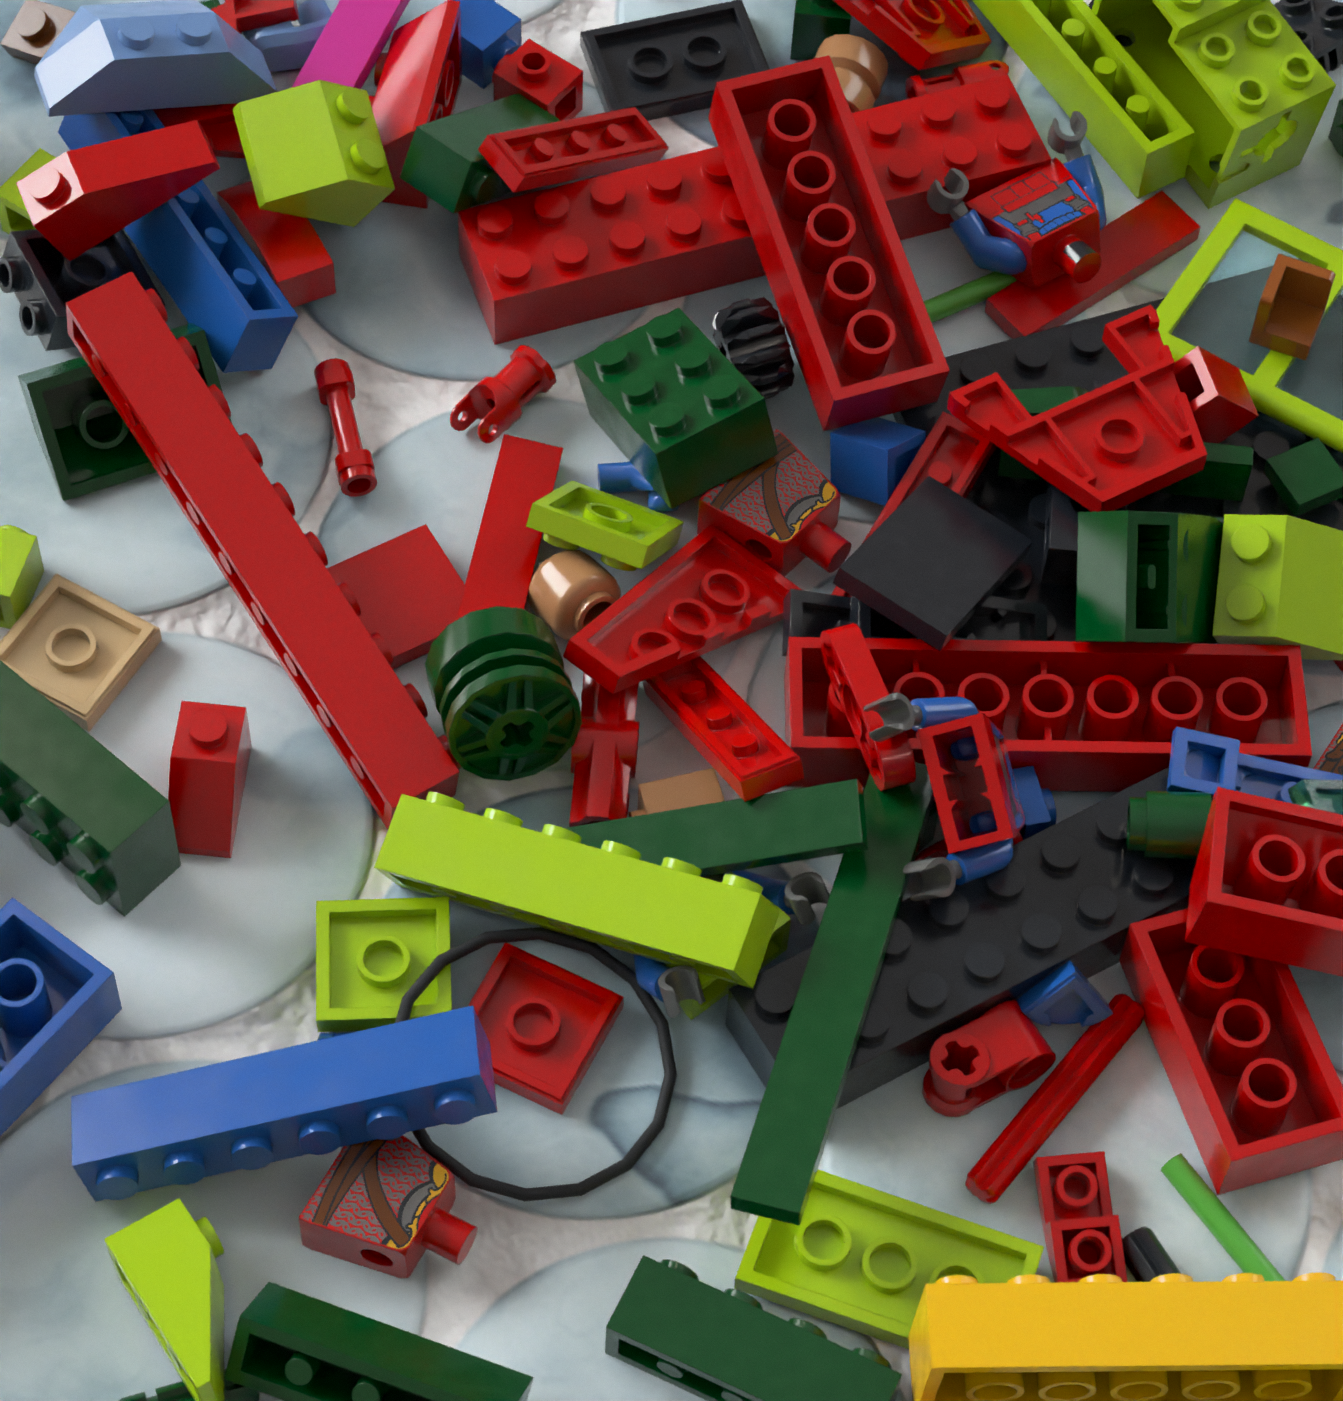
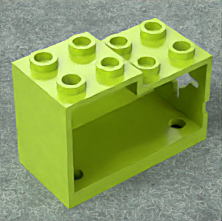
M1270 0L1094 1L1093 13L1113 36L1125 35L1132 40L1133 45L1123 48L1195 131L1184 178L1208 209L1300 165L1336 84ZM1210 162L1220 163L1218 173L1212 170Z

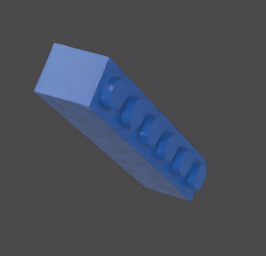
M150 109L64 116L58 133L68 148L74 150L165 127L155 112ZM203 180L124 228L188 323H193L204 329L212 358L223 373L273 368L298 315Z
M468 1006L71 1096L72 1167L95 1202L106 1199L122 1200L132 1197L138 1192L164 1186L194 1184L205 1177L241 1169H261L276 1161L308 1154L324 1155L343 1146L375 1139L391 1140L401 1137L406 1132L442 1124H463L474 1117L497 1112L490 1042L474 1007Z

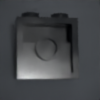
M37 229L11 231L3 256L0 258V289L4 293H15L21 304L19 318L24 333L27 336L37 335L46 351L76 347L67 331V302L131 271L145 291L152 288L160 297L164 307L166 305L123 229L72 261H69Z

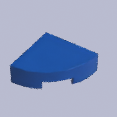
M1068 960L1017 999L1022 1012L1034 1022L1044 1026L1080 1023L1081 1027L1091 1026L1113 1014L1108 1002L1071 960Z

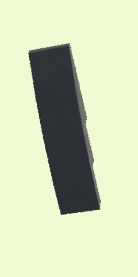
M790 589L784 598L782 656L785 657L787 656L789 637H821V632L851 623H856L859 626L864 638H920L854 596L844 597ZM990 596L952 639L1047 641V604Z

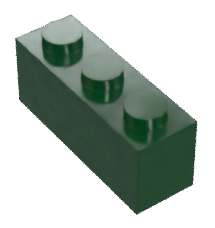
M517 93L417 126L399 178L453 214L483 204L512 192L478 151L487 135L561 120Z

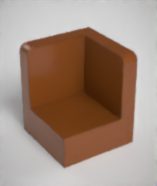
M1278 253L1259 301L1249 342L1306 361L1325 313L1336 276L1335 273L1331 270Z

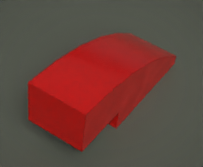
M252 181L216 192L220 206L292 308L336 293L334 263L308 218L259 209Z

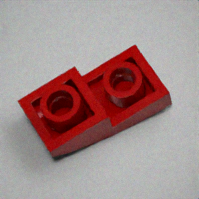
M1105 1152L1036 1157L1033 1161L1043 1232L1054 1283L1079 1282L1084 1277L1096 1274L1116 1275L1121 1278L1122 1282H1127L1119 1215H1113Z

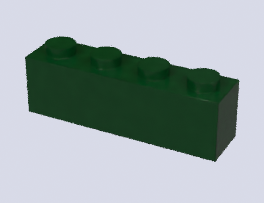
M642 1256L606 1326V1354L707 1401H895L902 1374L893 1370L891 1364L881 1355L865 1348H855L851 1351L827 1340L826 1334L816 1325L799 1318H791L789 1321L764 1311L762 1305L749 1294L737 1289H726L724 1292L699 1281L697 1274L689 1267L669 1259H664L660 1263L647 1256Z
M272 1282L267 1283L239 1316L224 1376L226 1380L283 1401H527L534 1378Z

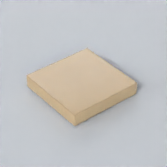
M56 573L0 641V660L81 728L90 732L162 641L160 628Z

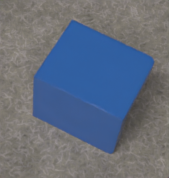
M877 417L846 425L830 432L831 483L839 492L885 506L926 440V431Z

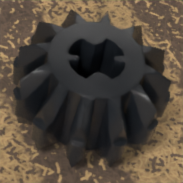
M765 297L753 300L747 298L731 303L730 306L719 310L714 315L712 326L716 347L765 399L775 397L779 392L793 385L795 377L793 367L795 364L791 357V345L787 340L785 327L780 322L778 311L773 308L772 304Z

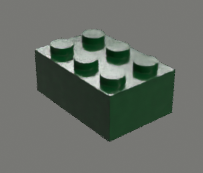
M679 307L653 318L647 324L613 341L601 344L595 350L573 361L590 416L671 509L779 454L765 398Z

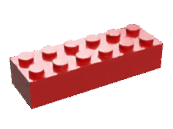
M827 55L716 82L708 119L823 431L937 402L950 370L830 56Z

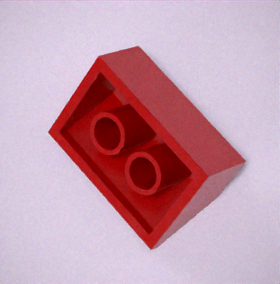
M447 0L394 30L388 53L381 52L376 61L374 85L378 88L375 96H368L395 187L382 202L423 209L428 208L430 198L399 177L416 127L453 115L462 83L460 1Z
M1217 787L1212 799L1190 884L1185 942L1343 977V815Z

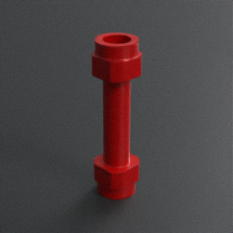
M337 358L328 359L315 367L314 376L319 401L321 404L328 406L339 454L335 457L338 482L341 491L345 495L352 497L363 496L376 488L377 479L372 454L369 450L362 447L352 400L356 395L352 371L345 360Z

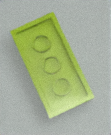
M818 1169L800 1226L758 1216L735 1277L734 1289L909 1349L908 1335L925 1284H933L938 1279L951 1275L972 1276L978 1280V1283H1007L1008 1280L1017 1276L1036 1274L1044 1246Z

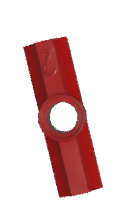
M583 674L581 693L582 725L571 751L570 770L571 773H574L569 827L628 817L630 778H635L639 741L640 721H635L639 683L612 694L587 674Z

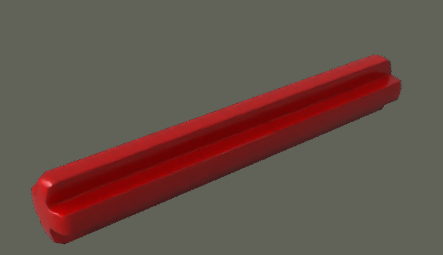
M1123 993L1117 994L1108 1004L1113 1014L1099 1023L1088 1027L968 1172L965 1186L971 1194L977 1196L979 1200L986 1204L995 1203L1142 1024L1145 1011L1140 1003L1133 1001L1132 998Z

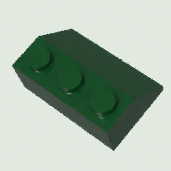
M193 323L170 329L175 338L184 336L191 344L199 362V370L197 371L207 387L215 384L222 392L204 329ZM83 356L18 376L36 436L63 501L157 472Z

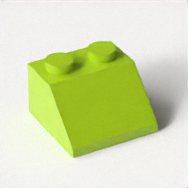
M317 80L239 102L232 109L259 209L355 227L395 189L367 90Z
M1224 514L1213 637L1218 644L1300 645L1302 659L1343 660V531L1289 515Z

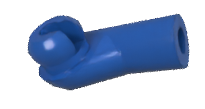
M631 462L597 464L598 488L600 491L608 494L648 491L649 509L657 512L677 511L680 507L679 505L671 509Z

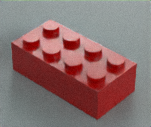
M1188 908L1131 923L1119 962L1136 1002L1140 1003L1144 1008V1022L1217 1195L1343 1160V1086L1289 966L1283 963L1185 942Z

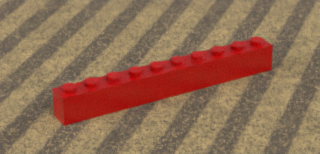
M131 271L67 302L68 335L386 828L389 829L401 794L426 800L428 792H436L449 797L455 796L460 773L459 769L462 766L451 754L447 737L445 735L439 737L435 735L425 719L428 716V712L421 695L411 683L403 686L392 669L394 659L383 637L377 632L370 635L358 616L361 615V609L351 588L343 581L337 584L325 567L328 565V559L318 538L311 531L306 534L302 532L293 518L295 516V508L286 489L279 482L271 484L261 469L263 466L262 456L253 439L247 433L239 435L230 422L231 411L221 390L215 384L207 387L197 371L199 370V362L191 344L184 336L175 338L166 324L168 322L166 309L158 294L152 288L145 291Z

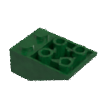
M1129 510L1078 512L1076 641L1218 644L1213 637L1224 518L1185 513Z

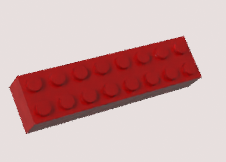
M789 637L784 674L785 743L801 758L805 778L786 785V787H811L857 779L865 788L870 771L827 673L822 656L820 637ZM865 638L889 694L901 693L910 702L917 698L963 697L969 699L975 704L979 713H984L1002 731L1012 769L1034 766L1041 789L1049 788L1050 791L1120 792L1169 767L1172 734L1176 726L1240 740L1239 753L1307 768L1312 758L1300 645L951 639L939 651L921 639ZM912 728L905 731L911 744L915 762L926 764L918 732Z

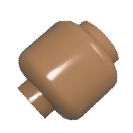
M564 550L544 560L537 567L528 591V603L534 615L541 618L557 636L568 642L576 633L621 598V589L615 577L590 555L580 550Z

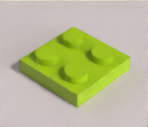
M571 480L532 503L526 527L544 533L543 539L553 546L568 550H577L579 547H583L601 554L600 560L612 568L623 571H635L637 568L643 569L678 544L684 521Z
M449 897L316 901V1024L318 1033L362 1031L395 1023L404 994L438 955L451 949ZM451 963L439 972L414 1002L409 1020L452 1010Z

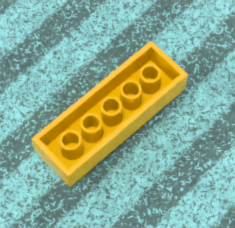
M1322 1272L1303 1274L1293 1279V1281H1265L1264 1277L1259 1274L1239 1273L1230 1275L1222 1281L1193 1282L1191 1276L1179 1273L1160 1275L1153 1278L1150 1282H1122L1120 1277L1112 1274L1090 1275L1082 1278L1079 1282L1050 1283L1049 1278L1035 1274L1017 1276L1008 1280L1007 1283H978L976 1278L967 1275L946 1276L938 1279L933 1284H925L908 1335L913 1401H1343V1281H1336L1334 1275Z

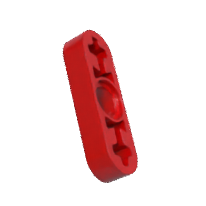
M851 623L822 631L820 642L827 673L874 783L881 791L913 783L916 779V766L906 732L882 742L874 741L869 737V732L884 726V722L877 712H865L863 708L867 704L889 695L859 626L856 623Z

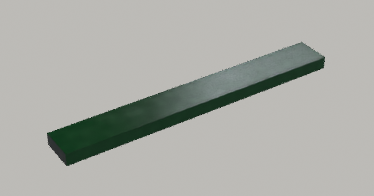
M915 762L916 779L913 783L883 791L877 788L871 774L869 775L863 793L868 850L843 853L730 1195L731 1209L798 1226L801 1224L911 873L904 874L903 869L907 863L915 861L934 801L926 764Z

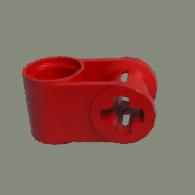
M1015 1000L1006 1001L988 1010L980 1018L950 1033L943 1034L934 1042L929 1053L930 1068H928L922 1082V1094L926 1103L939 1114L949 1117L967 1115L974 1109L1007 1092L1024 1088L1039 1079L1051 1068L1056 1060V1054L1032 1020L1022 1012L1018 1002Z

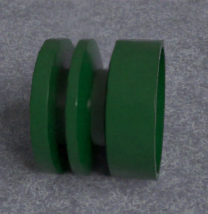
M490 607L470 612L452 622L434 640L425 662L428 686L436 710L441 716L442 728L447 736L450 752L464 770L483 779L511 781L536 775L557 763L574 745L582 725L580 703L572 688L571 679L564 670L563 658L555 637L541 618L522 608Z

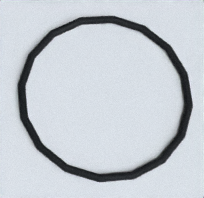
M543 927L487 931L438 955L402 997L395 1023L409 1020L414 1002L446 965L488 944L543 940L585 952L631 985L657 1027L664 1078L652 1123L621 1161L579 1183L523 1188L474 1174L436 1145L425 1128L412 1131L422 1150L448 1168L467 1185L524 1202L582 1196L631 1170L664 1128L677 1078L669 1023L652 995L641 989L637 984L636 973L594 942Z

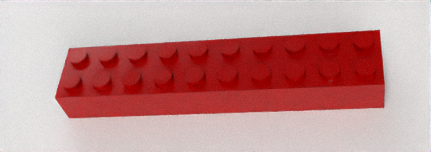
M1008 74L852 113L900 241L951 228L950 223L954 220L950 213H937L929 207L927 202L928 190L935 179L941 183L946 192L951 194L944 183V177L950 169L960 170L968 179V193L962 200L965 204V202L1033 168L1051 162V157ZM719 146L458 212L459 257L495 345L766 275Z

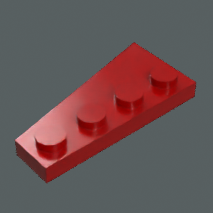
M710 524L570 638L563 657L614 694L783 620L785 596L790 589H802L713 524Z

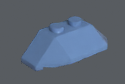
M196 0L80 6L35 67L34 74L48 117L234 104L278 92L263 53L215 12Z

